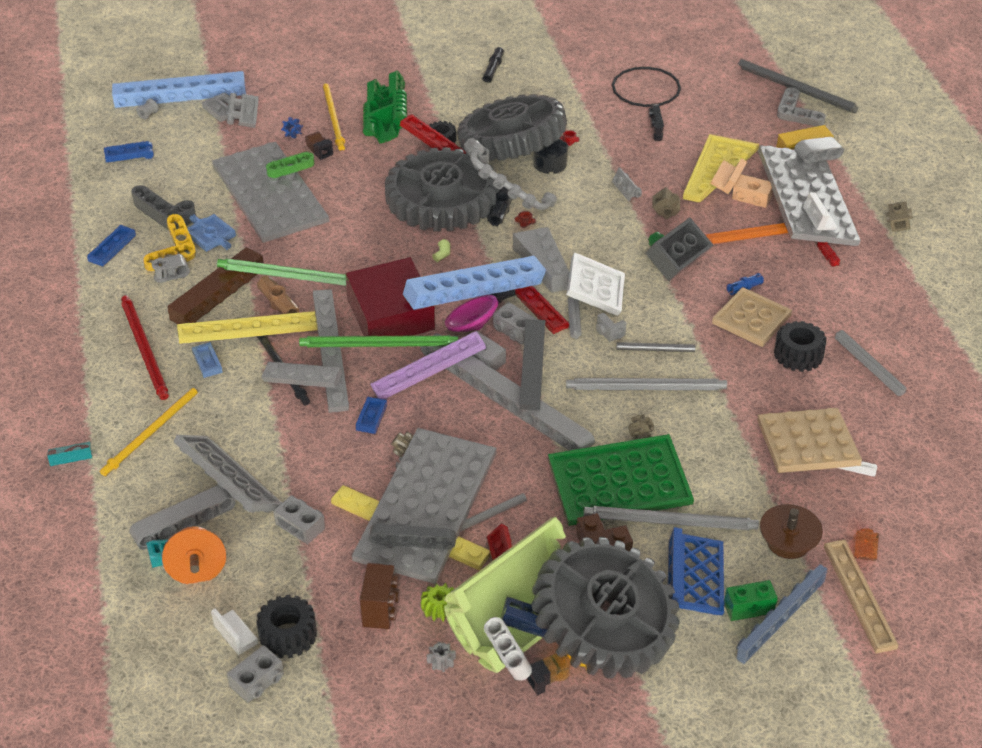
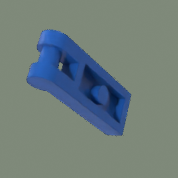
M150 141L104 147L106 163L154 157L153 145Z

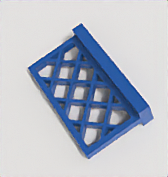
M674 527L668 541V585L673 586L675 590L671 599L679 603V608L714 615L724 614V541L682 534V528ZM685 542L692 543L696 549L690 551L685 546ZM708 546L718 548V552L712 555L706 548ZM700 551L707 557L703 562L695 555ZM690 558L696 566L690 568L685 563V560ZM712 562L718 570L712 572L706 565ZM701 569L707 577L701 579L695 572ZM690 576L696 584L690 586L684 578ZM712 580L718 585V588L712 590L706 582ZM701 587L707 595L701 597L695 589ZM690 594L696 602L684 601V596ZM712 598L718 603V607L710 606L706 600Z

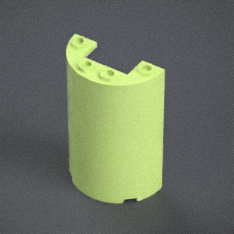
M556 517L550 518L447 594L444 599L448 603L444 607L445 614L456 638L469 654L473 653L479 656L481 659L478 662L492 672L498 673L506 666L486 635L484 625L493 617L501 618L507 596L532 604L535 595L532 593L533 585L537 580L538 572L544 562L549 559L552 552L561 548L556 539H564L566 537L563 526ZM507 626L523 653L542 638Z

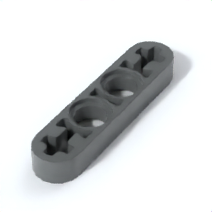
M374 524L371 526L369 540L377 545L431 549H452L455 547L457 537L456 532L448 528Z

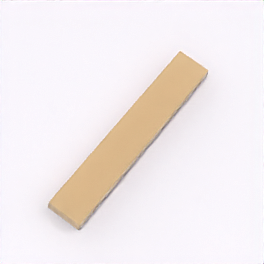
M846 540L825 543L824 549L875 654L898 649V643Z

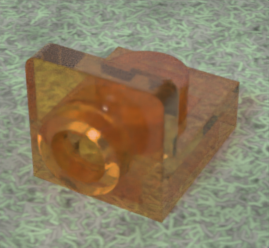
M868 528L857 530L854 534V558L876 561L879 533H874V530Z

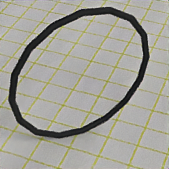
M648 66L624 70L615 76L611 84L613 93L620 100L641 107H651V104L629 101L616 92V80L624 73L633 70L649 69L660 71L672 77L678 86L677 93L671 99L657 103L659 106L672 102L679 96L681 91L680 82L672 73L661 68Z

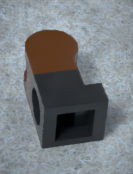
M319 131L305 136L307 147L319 160L333 155L332 141L323 138ZM322 150L327 151V153L322 154Z

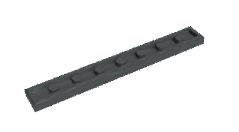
M740 59L738 63L745 71L788 88H797L801 93L849 112L857 113L859 109L854 102L749 61Z

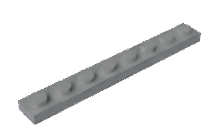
M332 289L313 291L318 336H339ZM320 347L322 366L340 367L342 371L336 388L325 387L329 413L349 411L341 348Z

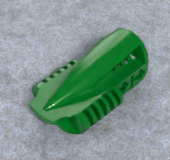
M398 70L389 73L388 87L385 84L381 85L377 79L367 82V102L363 104V134L365 136H374L379 144L389 142L398 137L399 131L402 128L400 122L407 117V93L404 91L405 80Z

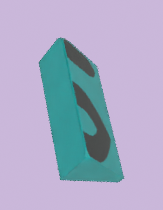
M85 442L48 449L47 456L50 466L91 459V443Z

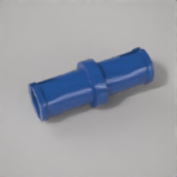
M761 273L742 277L739 281L728 284L727 291L730 295H735L742 287L751 290L752 287L763 284L764 278Z

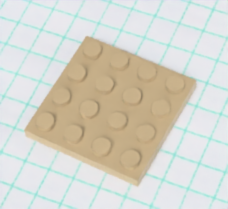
M838 408L758 415L759 427L778 473L861 466L862 458Z

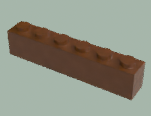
M248 247L231 258L264 263L263 255ZM219 267L167 306L169 319L176 324L196 323L202 316L208 314L214 307L221 304L227 297L234 294L257 274L225 270Z

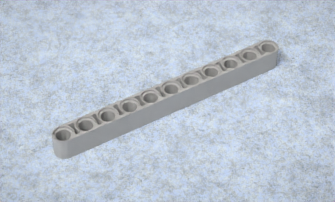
M435 333V334L432 335V336H442V335H440V334H438V333ZM420 346L425 356L445 347ZM470 356L446 368L567 450L588 448L595 444V439L588 430L542 400L540 410L520 409L521 387L474 356Z

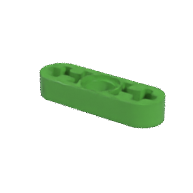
M303 152L270 162L266 165L267 176L277 178L310 168L315 164L314 155L311 152Z

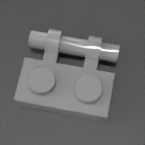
M230 93V98L227 101L229 106L226 112L227 124L232 125L234 124V119H239L238 125L255 128L259 97L242 94L241 99H238L235 93ZM236 106L240 107V112L235 111Z

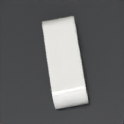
M493 617L489 619L484 625V631L504 665L515 680L527 679L532 672V667L501 618Z

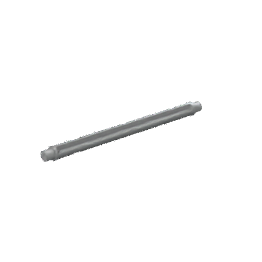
M574 378V380H566V389L719 391V389H727V380L706 378Z
M598 506L584 507V516L598 513L600 519L746 531L750 529L758 530L759 521L751 520L750 518Z

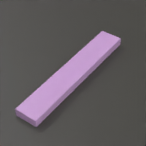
M475 331L370 385L377 398L386 399L486 349L485 343L478 332Z

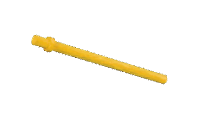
M325 83L323 90L335 134V144L338 146L339 151L345 149V139L341 134L329 84Z
M191 388L114 458L108 459L107 464L100 469V473L106 476L113 469H117L126 457L197 395V390Z

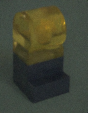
M557 654L530 664L532 672L527 681L537 696L544 693L546 685L555 681H564L569 677V657L567 655L559 657Z

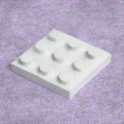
M574 252L571 257L566 295L618 316L622 309L625 273Z

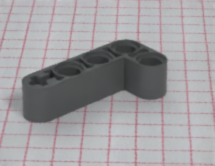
M138 185L131 190L134 206L167 230V218L170 215L178 214L182 216L186 226L192 223L189 220L190 216L196 215L193 201L184 200L173 206L146 186ZM176 221L173 222L176 226V230L179 229Z

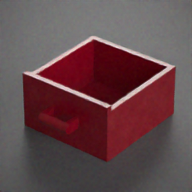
M411 257L345 273L347 301L364 336H413L435 330V305L413 309L403 296L407 279L421 277Z

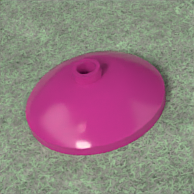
M484 295L464 302L447 316L445 320L446 328L453 332H470L481 329L491 319L497 309L498 301L496 297Z

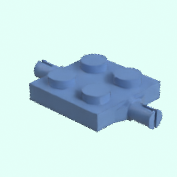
M194 214L190 216L189 220L194 224L187 229L192 241L207 252L218 245H221L226 250L231 248V243L228 240L234 238L236 232L218 216L213 214L203 219H199Z

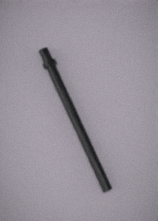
M265 335L256 336L274 362L284 363ZM289 384L295 392V397L300 399L303 405H308L310 399L307 397L306 390L301 388L300 385Z

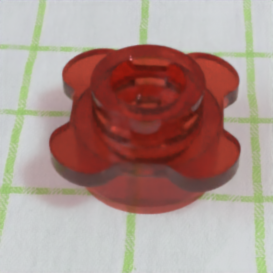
M522 211L515 217V222H518L520 227L526 228L530 224H535L536 219L532 218L531 212Z

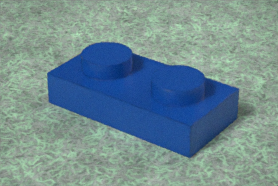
M367 397L355 425L356 431L376 434L387 408V400Z

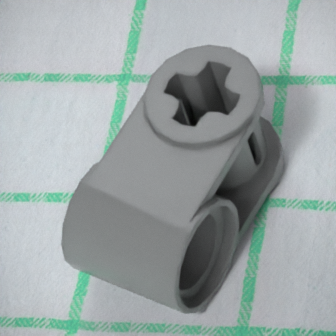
M180 254L158 258L152 262V268L155 270L154 280L159 283L184 278L190 273V268L184 256Z

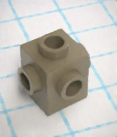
M665 187L652 196V208L655 209L658 215L669 219L680 211V198Z
M907 201L888 204L889 212L885 213L887 223L890 222L892 232L911 229L910 219H913L912 208L907 206Z

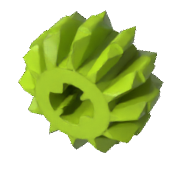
M436 583L434 588L428 586L426 592H422L420 605L426 618L432 616L433 621L441 618L444 622L446 616L444 607L448 604L444 599L447 594L454 590V587L448 588L446 583L443 586H439Z

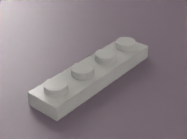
M268 362L261 377L264 382L336 388L342 371L340 367Z

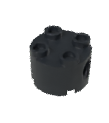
M558 139L548 147L543 146V149L538 152L533 151L534 167L539 172L544 174L553 172V174L562 172L567 167L568 143Z

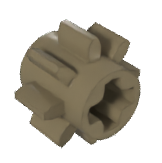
M644 414L631 418L633 423L629 424L628 430L633 438L652 437L650 432L654 430V424L651 418L645 417Z
M408 431L405 434L399 432L391 443L395 447L393 453L402 457L413 435Z

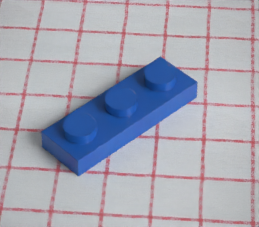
M119 225L87 255L88 262L103 267L136 236L135 230Z

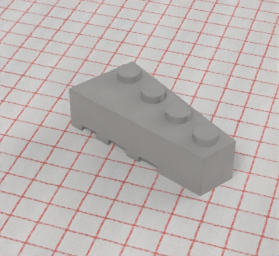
M545 227L513 233L514 252L518 253L521 258L535 256L546 269L542 283L551 293L567 290L569 270L549 228Z

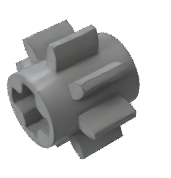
M438 642L433 647H429L427 663H432L433 671L437 669L445 672V669L448 667H454L456 651L451 650L450 643Z

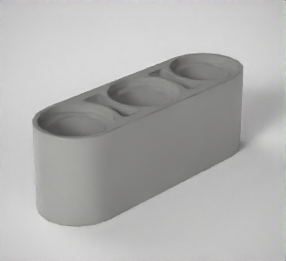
M833 137L802 140L794 148L795 152L805 163L835 160L844 153V148Z

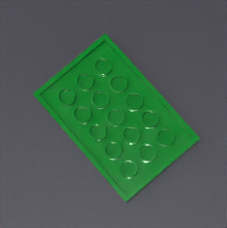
M670 434L548 454V462L568 526L577 525V518L584 516V507L598 506L659 511L694 504V497Z

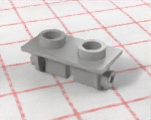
M618 167L612 183L628 201L632 197L639 198L642 195L641 188L637 187L629 178V175Z

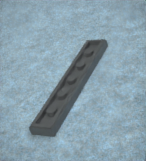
M526 319L520 409L540 410L545 320Z

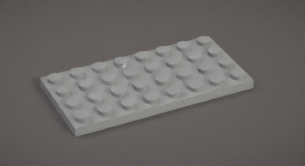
M270 142L259 147H253L249 150L212 160L213 167L263 243L330 222L329 216L298 172L277 178L267 176L266 165L268 163L286 158L277 142Z
M760 145L758 153L768 180L771 183L790 238L858 246L861 240L828 162L805 163L795 150ZM809 193L817 194L836 224V230H817L803 208Z
M417 428L352 554L353 561L365 565L367 563L394 565L395 573L436 584L452 549L377 545L369 540L371 526L374 524L448 528L456 532L457 540L496 456V448Z

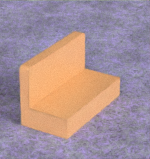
M741 158L736 167L723 161L711 184L729 194L747 161Z

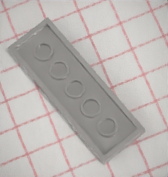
M176 435L174 443L180 447V451L192 458L193 463L203 468L205 474L215 479L217 484L227 490L233 499L238 500L246 511L251 513L256 511L270 512L282 504L280 500L208 436Z

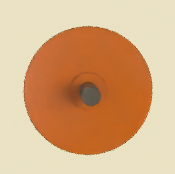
M187 527L174 534L167 541L162 552V562L166 572L178 582L191 584L209 581L215 578L223 569L226 562V550L221 539L211 531L202 527Z

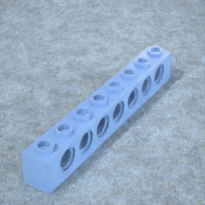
M243 71L112 84V97L115 108L144 105L148 99H152L159 104L210 99L222 93H226L229 96L230 93H235L237 96L246 94Z
M535 256L444 272L407 279L403 296L413 309L425 308L538 285L542 283L546 269Z

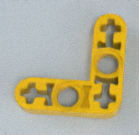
M172 214L167 218V227L175 246L146 254L143 261L144 268L147 271H155L149 262L150 260L154 261L160 257L165 258L168 254L176 255L179 252L180 255L184 256L186 262L195 258L196 249L182 216ZM175 221H176V223L178 224V228H179V229H177V230H176L175 224L173 223V222H175ZM178 235H185L186 239L180 241L176 237Z

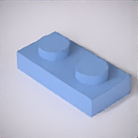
M211 342L192 347V353L203 378L223 373L222 366Z

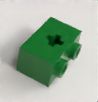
M766 580L726 587L724 606L732 622L767 615L770 610L776 609L778 597L771 581Z

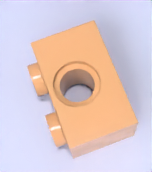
M740 174L733 188L732 199L766 208L773 194L771 183Z

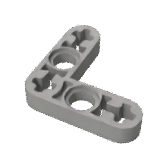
M789 87L785 90L778 107V118L812 126L825 124L826 115L824 113L796 107L800 94L797 88Z

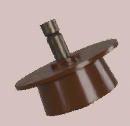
M782 504L774 506L763 514L760 521V531L769 549L777 556L786 559H797L806 555L809 550L819 544L823 534L822 524L818 517L810 510L798 505Z

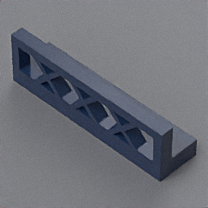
M506 597L501 619L506 626L542 638L548 630L537 627L535 620L539 613L532 609V604Z

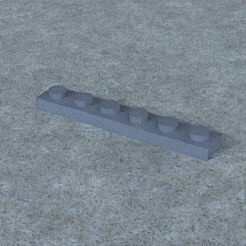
M819 564L815 570L811 569L806 574L804 581L801 584L797 583L793 587L791 594L788 597L784 596L780 600L778 607L775 610H770L765 616L764 621L761 624L757 623L747 638L743 637L739 641L736 648L738 650V661L745 664L825 582L826 567Z

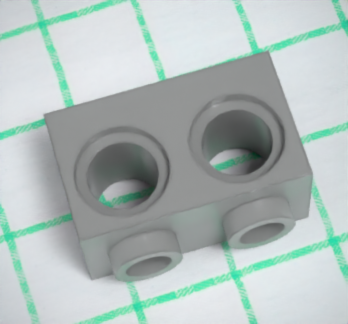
M508 302L493 314V327L498 332L509 336L511 340L524 344L526 319H538Z
M292 495L274 510L275 524L307 545L325 529L324 515L319 510L311 508L303 500H298Z
M264 645L227 673L229 687L247 703L254 698L260 697L266 688L271 684L279 682L284 675L282 661Z

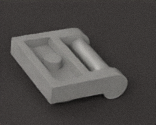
M226 93L219 94L202 102V106L218 121L223 122L227 120L226 112L229 106L226 104L230 96ZM236 106L235 111L240 112V107Z

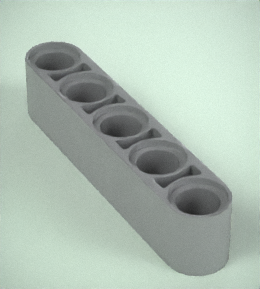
M217 485L134 523L130 527L129 533L139 549L146 550L148 549L146 542L166 540L184 528L200 525L232 510L236 501L227 490Z

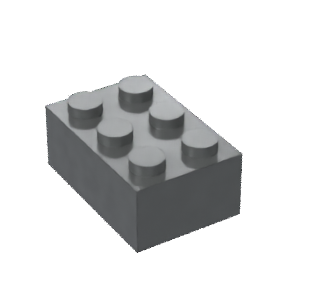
M689 217L655 242L645 254L666 279L670 281L701 258L714 245Z

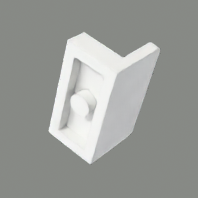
M809 193L803 208L817 230H836V224L817 194Z
M216 609L211 610L215 628L238 655L258 644L256 636L234 610L222 616Z

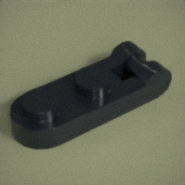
M651 104V108H648V117L650 118V126L655 131L653 140L662 141L664 123L659 104Z

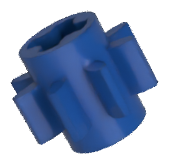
M288 117V121H283L284 125L281 130L286 132V137L291 136L295 139L297 134L302 135L301 128L303 125L299 124V119Z

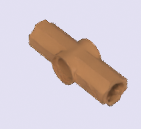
M267 275L260 278L259 282H257V287L270 301L272 309L278 310L280 314L299 313L297 305L286 294L285 287L278 285L272 277Z

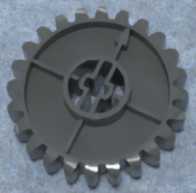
M538 94L510 96L504 100H495L492 104L482 105L483 108L473 110L472 113L465 116L459 123L457 135L463 150H465L464 143L468 139L474 138L478 140L483 147L489 150V161L495 159L502 161L507 158L515 159L520 155H530L532 151L538 152L543 149V146L548 147L558 140L566 130L567 117L562 103L557 101L556 98L546 95L538 96Z
M445 147L442 151H438L437 148H430V152L420 150L417 151L416 156L409 154L405 156V160H399L395 163V167L389 170L388 176L385 179V200L387 205H389L391 213L396 214L397 219L400 221L407 220L408 226L415 227L419 225L420 230H427L430 227L433 228L434 232H440L442 228H446L450 232L454 231V227L458 226L460 229L468 228L467 223L474 225L480 222V218H486L490 213L491 207L496 204V193L499 192V189L493 186L494 180L492 178L483 179L478 175L480 170L474 168L468 153L464 154L462 149L451 151L450 148Z
M584 537L580 540L579 544L574 541L566 543L563 549H556L552 552L549 559L544 562L538 572L532 592L535 595L532 601V609L539 613L535 620L536 625L541 629H548L543 637L546 643L556 642L559 646L555 653L559 657L569 654L571 656L570 665L574 668H578L583 663L586 665L587 673L593 676L599 669H602L603 675L607 679H613L617 672L624 678H630L635 671L642 674L647 672L652 665L658 664L674 643L676 638L675 632L679 628L680 623L679 618L676 616L680 609L679 603L671 599L675 590L673 586L663 584L667 575L664 571H654L652 569L655 561L651 558L640 559L641 552L639 549L634 547L630 552L626 551L625 544L622 541L617 540L614 546H610L609 540L605 537H599L596 544L589 537ZM607 601L611 606L605 612L601 607Z

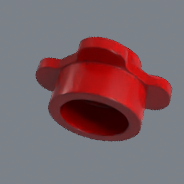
M572 130L565 131L563 136L559 138L568 143V146L580 141V138L576 137V132Z

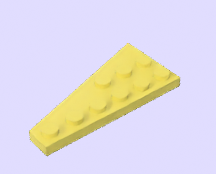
M709 134L683 193V199L700 203L717 188L711 184V181L722 162L726 161L736 167L741 158L747 161L758 151L759 144Z

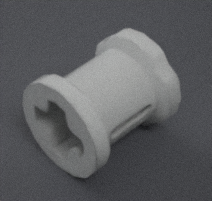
M148 99L143 106L139 105L136 108L137 114L140 118L146 120L150 114L158 111V105L154 100Z

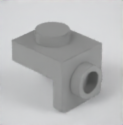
M605 313L597 315L596 329L600 335H603L611 342L621 339L626 335V322L622 320L614 323Z

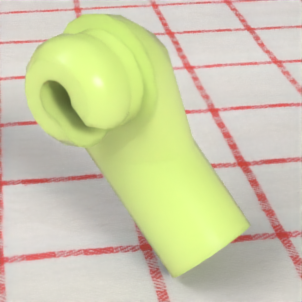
M446 239L438 242L437 246H439L440 251L432 255L433 260L436 262L450 255V243Z

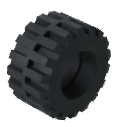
M805 321L788 322L785 326H781L777 332L774 349L775 359H778L777 362L783 364V367L786 369L790 367L792 371H795V369L799 370V372H804V370L812 371V368H818V365H821L823 361L827 338L825 333L820 331L818 326H813L812 323L808 324Z
M280 595L275 600L270 599L267 601V605H263L260 608L261 612H258L256 620L260 644L264 645L274 655L278 654V658H284V655H288V658H293V654L300 656L303 654L302 650L308 651L310 644L313 645L315 643V637H317L315 613L311 604L308 605L307 600H301L296 595L295 597L286 595L282 598ZM287 623L296 624L295 626L288 629L278 628L279 626Z

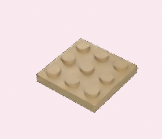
M742 287L713 317L712 324L763 347L791 317L792 309Z

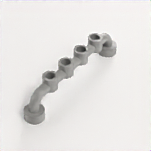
M477 142L471 144L469 148L471 162L480 170L478 175L481 178H492L495 188L502 189L505 187L509 190L508 196L512 199L520 197L524 200L522 205L527 209H531L532 206L538 210L554 207L557 197L553 193L546 192L541 200L542 203L538 202L534 195L526 194L518 184H512L507 181L505 175L497 174L490 165L481 163L478 158L482 156L485 150L483 145Z

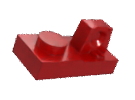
M502 523L486 536L492 560H495L512 547L508 527Z

